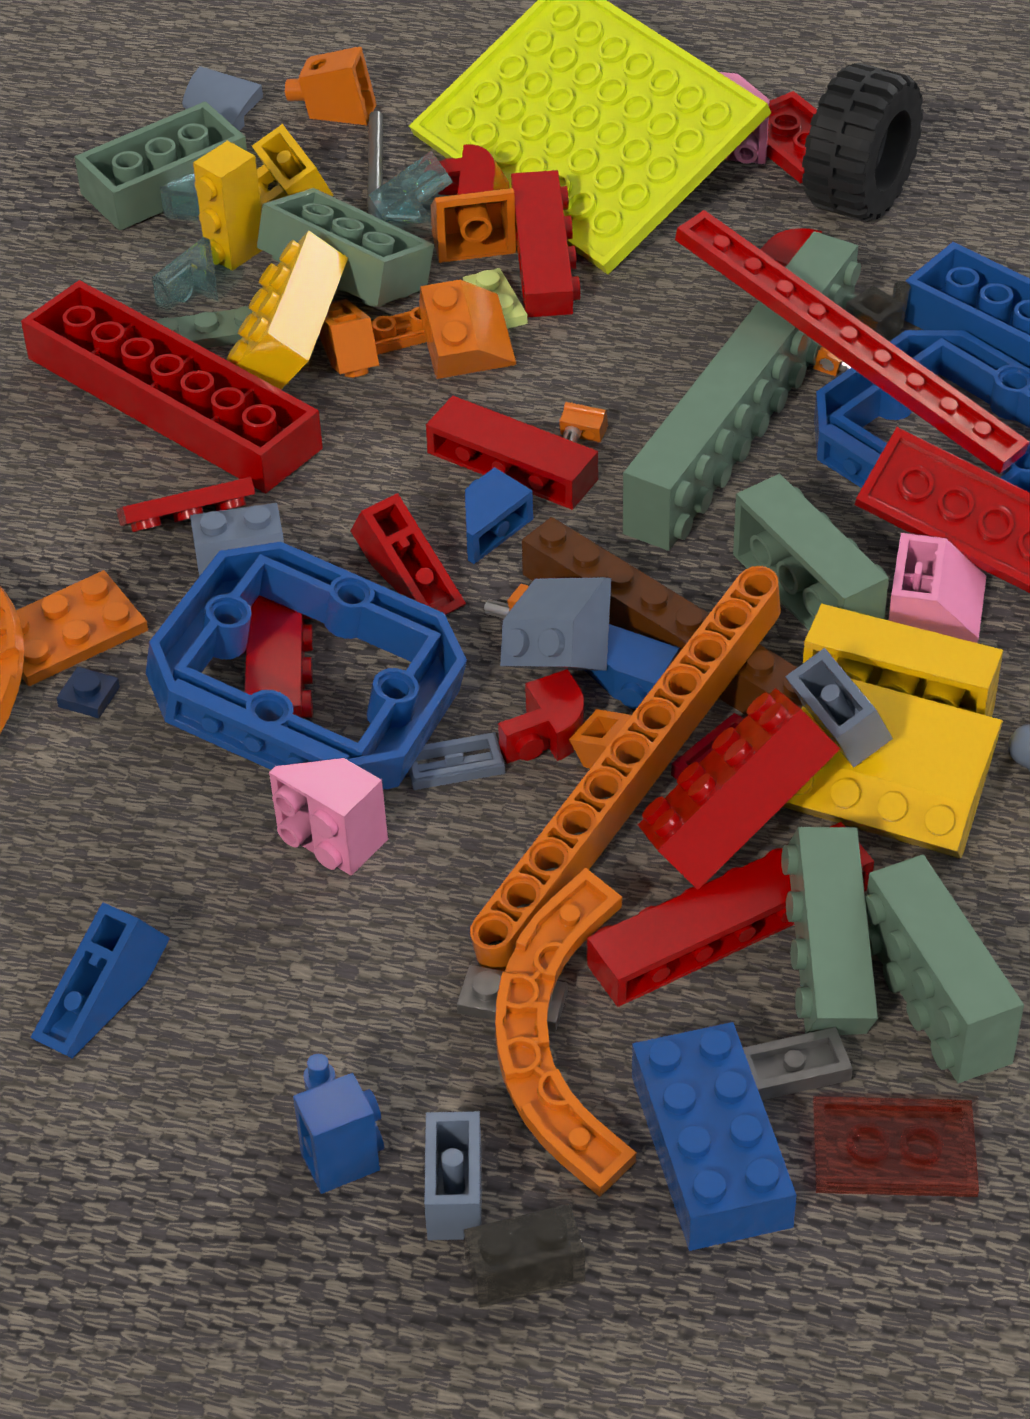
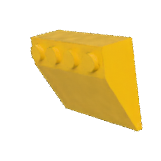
M851 679L875 707L893 739L854 768L839 750L783 807L836 823L842 822L850 827H856L860 830L962 858L1003 720ZM802 706L801 709H802V710L818 725V727L823 731V729H822V728L819 726V724L814 720V718L810 715V713L806 710V708H805L804 706Z

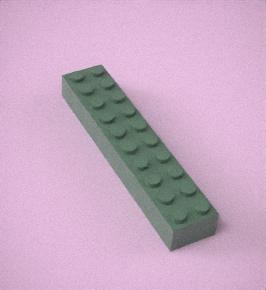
M814 231L785 268L848 313L854 315L858 305V296L854 295L855 284L861 272V264L857 263L858 245ZM758 301L623 472V534L668 551L678 539L685 540L691 531L693 518L698 512L704 514L708 510L715 489L726 486L730 479L733 465L736 461L743 462L750 451L751 441L755 436L762 437L765 434L770 416L774 411L780 413L783 410L791 388L798 389L801 386L806 374V368L809 364L815 365L818 351L822 346Z

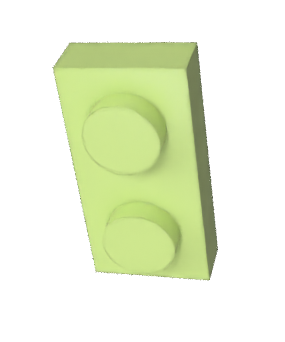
M500 268L484 270L477 274L463 277V281L498 294L507 329L528 324L527 313Z

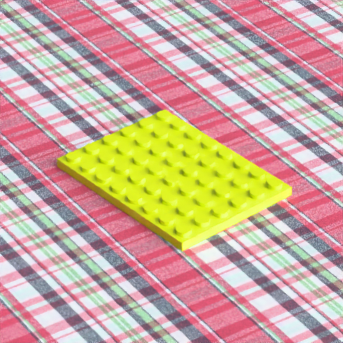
M537 0L409 127L416 137L445 158H462L463 145L466 144L485 148L506 176L510 188L511 173L558 170L560 186H567L569 209L563 210L564 216L571 215L573 238L568 239L567 244L568 246L575 245V250L578 254L606 274H609L771 114L768 103L607 0Z

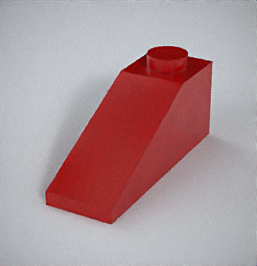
M398 493L360 512L350 532L371 566L399 594L443 612L445 615L466 605L460 592Z

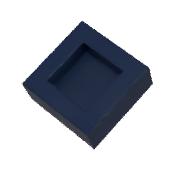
M77 666L56 697L58 707L100 718L120 688L119 680L117 677Z

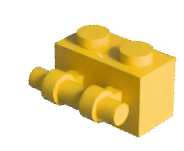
M283 124L252 145V148L263 163L257 169L261 211L263 203L312 188L334 196L315 165ZM275 180L278 185L269 191L268 185Z

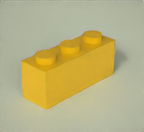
M227 140L194 161L193 166L204 254L212 264H221L233 271L263 251L257 248L262 211L256 157Z

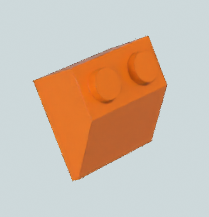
M513 188L434 198L431 204V224L439 263L516 253L515 196Z
M461 279L420 286L419 314L437 379L516 365L497 293Z

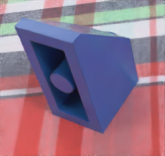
M495 467L481 478L474 480L465 489L468 561L475 564L533 520V490Z

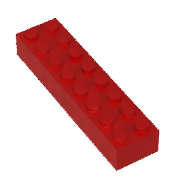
M78 280L21 320L28 359L239 479L252 477L254 488L265 494L323 449L319 410L81 280Z

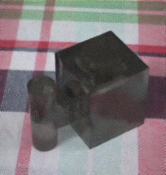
M905 281L896 282L892 296L873 285L846 303V311L890 341L900 334V329L904 326L910 284Z

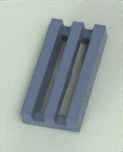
M492 732L425 744L408 773L413 790L505 774V764L496 733ZM487 748L490 750V752L463 757L464 752ZM445 756V760L419 765L417 763L419 760Z

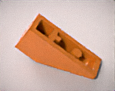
M347 299L331 302L319 333L331 366L339 374L344 373L345 377L348 378L366 375L369 373L368 368L379 366L371 318Z

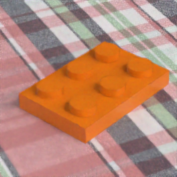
M105 570L16 610L20 618L24 638L22 678L28 686H32L148 631L147 621Z

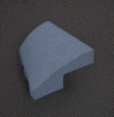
M199 66L188 83L182 105L185 109H188L206 101L240 131L245 126L244 116L263 98L262 85Z

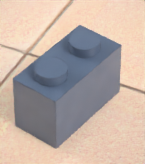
M825 648L785 676L803 706L827 736L840 748V752L853 768L893 739L875 707Z
M480 1111L426 1113L424 1206L427 1240L482 1239Z

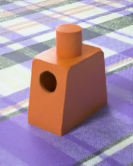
M362 47L311 56L306 60L299 79H287L285 82L286 99L288 101H305L309 119L368 125L369 114L374 111L377 105Z

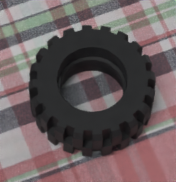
M854 63L842 68L837 72V77L831 79L827 85L826 93L822 94L818 102L819 107L816 114H813L810 123L812 126L805 142L806 153L802 161V167L804 168L802 182L806 187L804 191L815 207L863 222H869L884 216L885 211H889L894 205L895 198L900 196L903 190L902 186L910 175V168L913 160L916 158L918 151L916 148L922 132L920 127L924 112L921 108L923 97L919 92V86L910 76L863 63Z

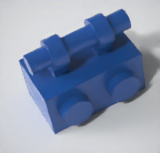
M313 1054L307 1061V1068L303 1075L306 1091L294 1095L293 1100L301 1154L320 1193L323 1194L380 1171L378 1152L384 1150V1142L375 1121L381 1119V1112L373 1092L370 1089L362 1091L353 1073L336 1079L335 1070L329 1064L328 1058L323 1054Z

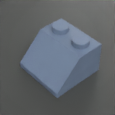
M277 503L190 515L199 576L219 551L274 542L284 543Z
M611 578L534 579L503 619L500 666L533 670L607 671Z

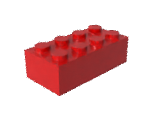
M777 688L770 694L766 692L758 696L748 707V716L735 728L730 727L724 730L713 742V750L700 763L694 762L685 768L677 779L678 785L665 798L661 796L652 801L642 814L643 820L638 824L657 851L697 890L840 750L800 707Z

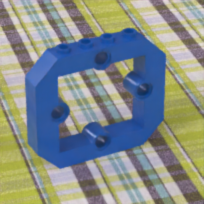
M905 330L889 341L935 375H942L990 404L992 412L998 417L1016 420L1030 428V369L964 330ZM853 368L848 369L816 391L814 426L817 460L862 488L887 445L886 442L863 427L878 416L889 420H899L908 417L912 411ZM1030 444L1026 453L1004 470L1003 475L1000 477L1029 493Z
M274 542L222 550L216 554L149 641L146 675L164 721L170 725L270 770L275 766L345 758L381 779L383 790L400 785L459 693L467 659L443 612L283 542ZM259 595L324 623L328 631L337 637L344 639L358 638L411 662L407 670L387 668L375 675L366 713L370 725L358 743L294 715L292 702L281 692L261 690L250 695L202 673L213 657L233 659L245 652L252 615L251 606Z

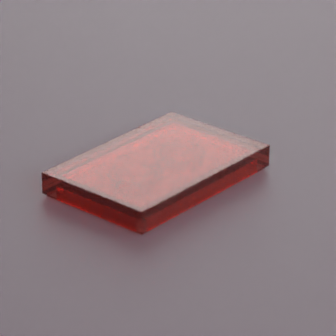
M813 1096L816 1193L978 1197L979 1183L972 1100Z

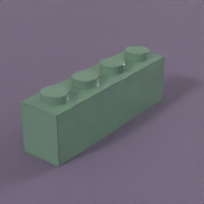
M798 827L789 844L783 846L781 856L783 874L790 875L791 891L788 892L786 898V915L788 921L795 924L796 939H793L791 943V965L794 970H799L801 986L797 988L795 995L796 1014L798 1018H804L805 1034L836 1027L839 1035L867 1034L877 1021L878 1013L858 831L856 827Z

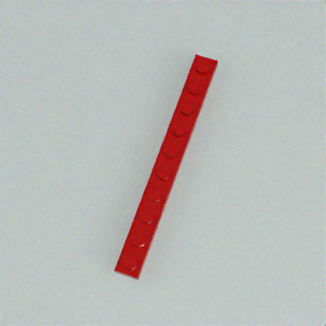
M703 210L677 227L675 241L998 474H1001L1026 453L1030 441L707 211Z

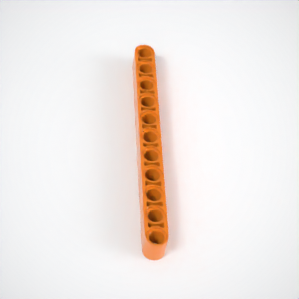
M752 566L739 574L474 919L470 927V936L480 966L500 971L506 970L509 959L516 948V941L533 916L584 868L589 870L777 621L781 613L778 577L773 570L763 566ZM578 832H585L580 835H573ZM550 868H557L553 871H545ZM522 904H530L524 908H517ZM502 940L497 945H489L491 942Z

